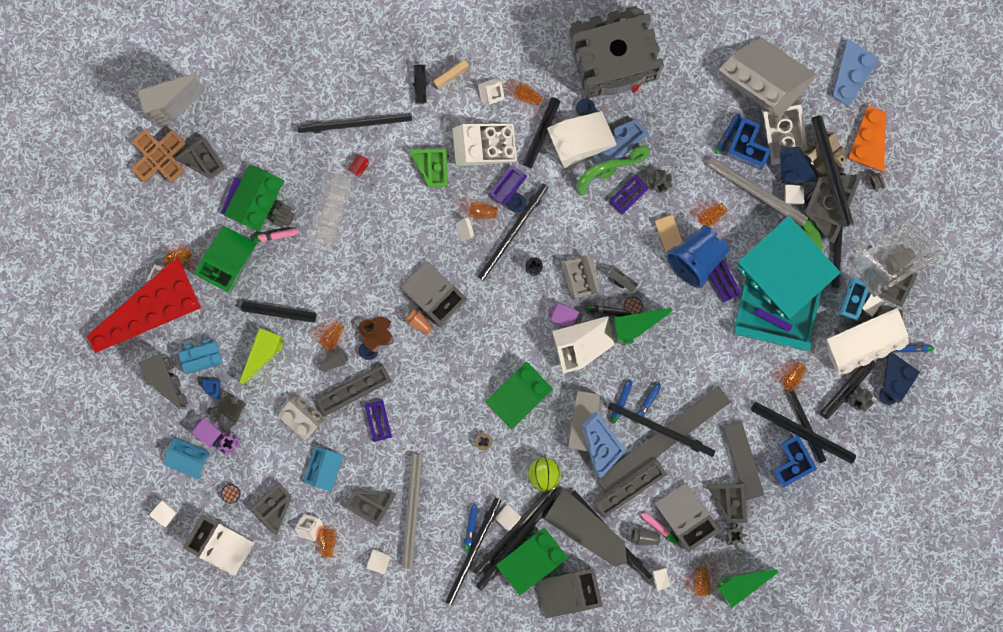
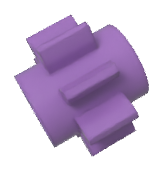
M231 432L230 436L222 433L224 438L217 440V442L221 443V447L218 450L224 449V455L226 456L229 451L235 455L236 447L241 448L240 445H237L240 437L233 438L234 432ZM227 439L234 442L231 444V449L230 447H225Z

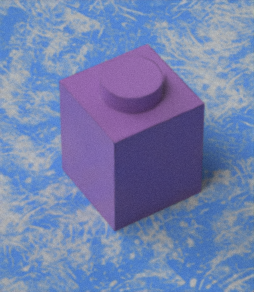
M558 303L556 307L552 306L548 316L552 317L550 322L566 328L574 325L579 312Z
M207 418L198 419L192 427L194 428L192 434L209 448L213 447L223 433Z

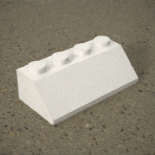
M898 308L827 339L828 356L838 375L850 373L856 367L865 366L872 360L883 358L890 352L901 350L909 344L908 333Z

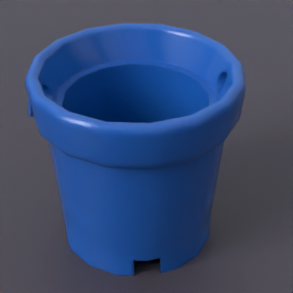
M703 225L680 245L673 246L666 253V258L671 268L680 278L695 288H702L709 279L708 276L729 253V247L725 240L722 238L719 241L716 237L718 233L706 225Z

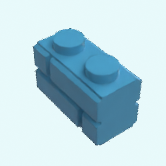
M851 278L837 316L853 322L858 321L871 284Z
M212 339L201 341L200 346L194 347L193 344L182 347L183 350L178 352L184 374L186 375L223 364L218 342H212Z

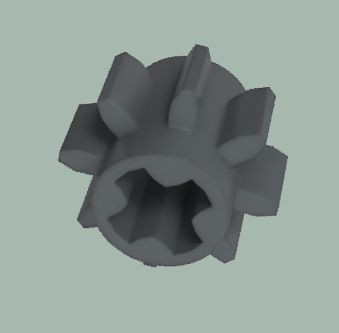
M655 170L652 175H649L650 189L654 188L656 193H664L668 188L672 187V176L667 174L665 170Z
M283 203L282 207L278 205L275 207L271 216L275 220L274 225L281 228L284 227V224L290 226L295 213L291 212L292 208Z
M858 387L849 395L852 398L850 404L857 411L863 410L866 412L874 404L872 401L874 395L867 388L861 389Z
M735 524L732 525V529L725 527L727 535L722 537L728 539L726 545H730L732 542L734 548H737V543L745 544L742 539L747 534L741 532L744 528L743 526L739 529H736ZM738 531L739 533L737 536L739 537V539L731 540V532L736 533Z

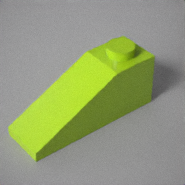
M259 328L239 383L246 384L276 356L277 352L282 351L284 345L282 336Z

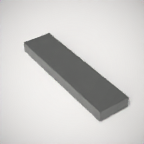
M382 364L315 399L323 417L392 382Z
M742 421L724 426L723 429L740 483H746L747 500L763 496L764 491Z
M655 458L592 502L602 517L605 518L667 474Z

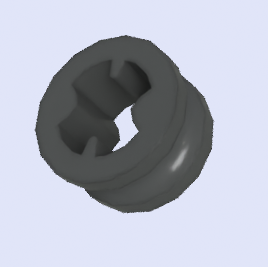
M877 173L876 176H870V182L875 192L879 191V188H886L880 173Z

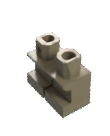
M827 131L836 165L841 167L847 162L844 155L846 149L838 142L839 138L836 133ZM816 140L803 151L804 157L809 160L815 172H819L822 177H828L819 144Z

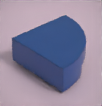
M201 379L204 391L210 397L220 399L221 380Z

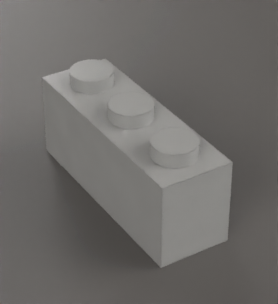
M577 391L567 448L589 452L581 425L593 412L597 413L598 410H602L603 399H600L599 394Z

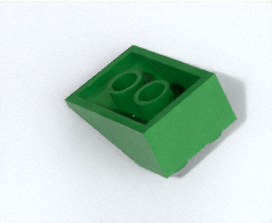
M672 307L615 317L612 322L616 343L621 342V346L633 344L635 339L672 312Z
M526 362L485 403L512 430L553 391V388Z
M543 527L495 566L520 596L568 557L545 527Z
M766 568L735 575H724L716 581L718 585L715 586V589L727 605L733 608L779 572L775 568Z

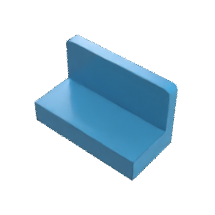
M174 438L167 450L164 465L199 479L210 452Z
M315 446L303 483L332 491L343 455Z

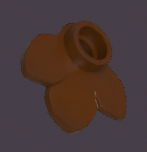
M377 317L373 321L367 319L359 324L358 331L363 337V343L368 350L377 353L379 345L387 346L394 343L392 334L387 330L391 324L389 319ZM369 327L371 331L367 332L364 328Z

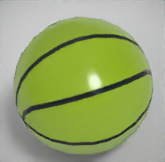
M541 457L531 463L528 469V480L535 489L550 491L559 484L561 469L555 460Z

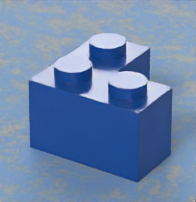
M742 118L726 156L762 170L771 149L754 143L760 124Z
M795 435L779 444L788 461L772 470L780 488L788 486L817 469L799 435Z

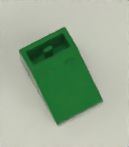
M223 226L203 256L194 275L231 294L258 243Z

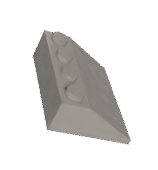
M762 37L733 54L719 69L724 81L778 118L787 111L817 77L816 73Z
M190 74L137 92L144 114L156 126L164 127L170 125V121L175 120L205 89L195 74Z

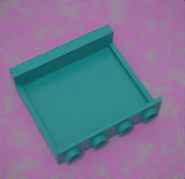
M786 216L770 233L736 262L738 265L736 269L743 276L747 275L751 279L749 282L755 290H761L764 294L762 296L769 305L772 303L777 308L775 312L782 319H791L841 273L790 216Z
M746 275L733 335L802 351H810V341L821 291L791 319H782L775 312L777 308L772 303L769 305L762 296L764 294L760 289L755 290L749 283L751 279ZM755 307L761 308L792 324L791 330L784 331L753 315Z

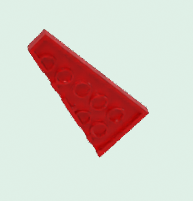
M178 255L166 267L162 268L157 275L130 296L109 317L87 334V338L95 353L201 308Z

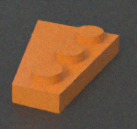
M867 106L848 160L884 172L886 112Z

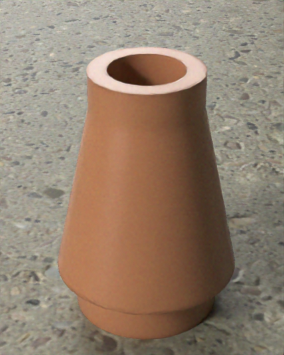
M415 308L405 318V321L408 322L407 325L424 333L426 336L434 328L421 311H417Z

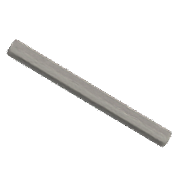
M716 158L710 160L709 168L783 215L790 216L800 226H804L807 222L808 217Z
M412 454L402 560V568L412 569L422 464V455Z

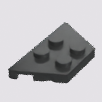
M861 174L840 175L849 206L862 177ZM819 177L805 214L826 238L834 244L842 222L829 178Z

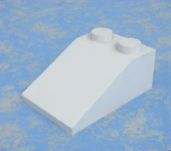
M798 98L780 118L760 106L767 146L771 149L769 154L771 165L780 164V147H800L802 151L808 148L802 106Z
M602 111L564 120L547 128L564 168L617 145Z

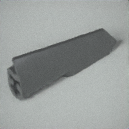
M563 489L544 520L616 567L627 563L625 542L572 494Z

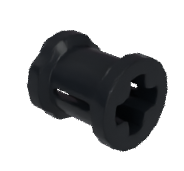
M537 257L530 258L526 263V271L531 276L539 275L543 269V263ZM532 262H535L536 265L540 266L537 268V271H533L532 268H529Z

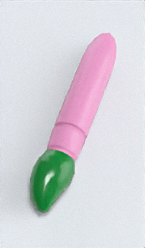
M641 513L643 520L665 536L669 542L679 544L677 537L649 514Z

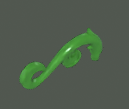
M642 145L630 153V159H613L591 167L577 181L576 189L578 194L584 196L588 184L597 175L600 179H607L616 172V167L642 162L649 156L650 149L646 145Z

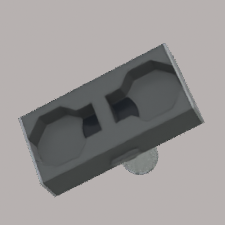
M615 266L608 273L615 280L616 284L609 292L612 297L618 294L621 290L620 288H626L633 293L639 285Z

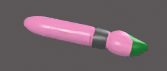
M292 228L267 234H258L253 238V241L265 242L266 240L294 236L299 233V229Z

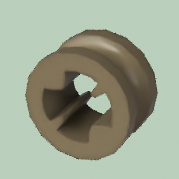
M481 433L476 437L475 445L479 450H488L492 445V439L488 434ZM480 437H487L489 439L487 447L483 445L480 447L478 445Z

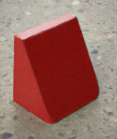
M358 155L348 170L357 177H361L370 164L369 159Z

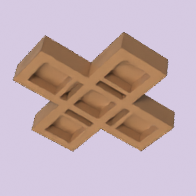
M146 129L132 141L145 155L131 168L144 183L157 171H160L171 183L186 171L173 158L186 145L173 129L159 142Z

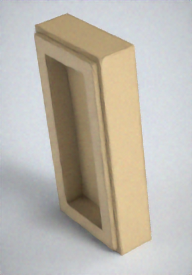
M463 60L436 78L434 85L437 90L469 69L468 63Z
M673 215L654 221L665 253L673 246H678L683 242Z

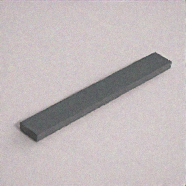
M718 387L668 424L666 428L686 436L731 401L722 389ZM658 432L613 465L602 478L597 477L596 479L607 492L657 458L678 441Z

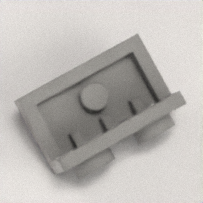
M590 255L562 263L572 300L600 292V283L596 278L594 263Z
M298 394L289 400L277 415L304 441L308 440L314 431L325 421L320 412L313 409Z

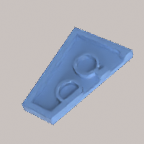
M848 38L832 95L834 99L849 107L879 61L878 57Z
M637 119L620 125L611 130L617 145L592 157L598 164L613 159H621L645 139L649 133Z
M593 412L581 427L596 476L602 478L626 450L601 416Z

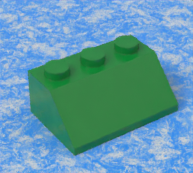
M249 164L224 216L253 231L259 232L285 180Z

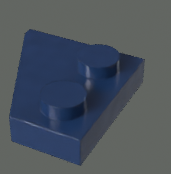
M780 147L781 183L818 182V174L814 172L811 163L804 157L800 147Z
M890 352L886 356L887 368L884 375L883 393L897 403H900L920 371L893 352Z

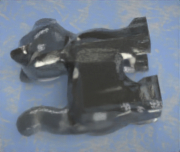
M227 391L224 392L223 398L215 407H209L206 411L208 419L213 424L221 419L222 414L229 419V422L224 426L226 433L230 432V428L237 423L241 417L242 410L246 406V403L238 399L237 404H232L234 396Z

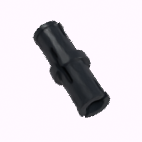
M413 65L415 104L427 103L426 86H428L425 74L426 65Z

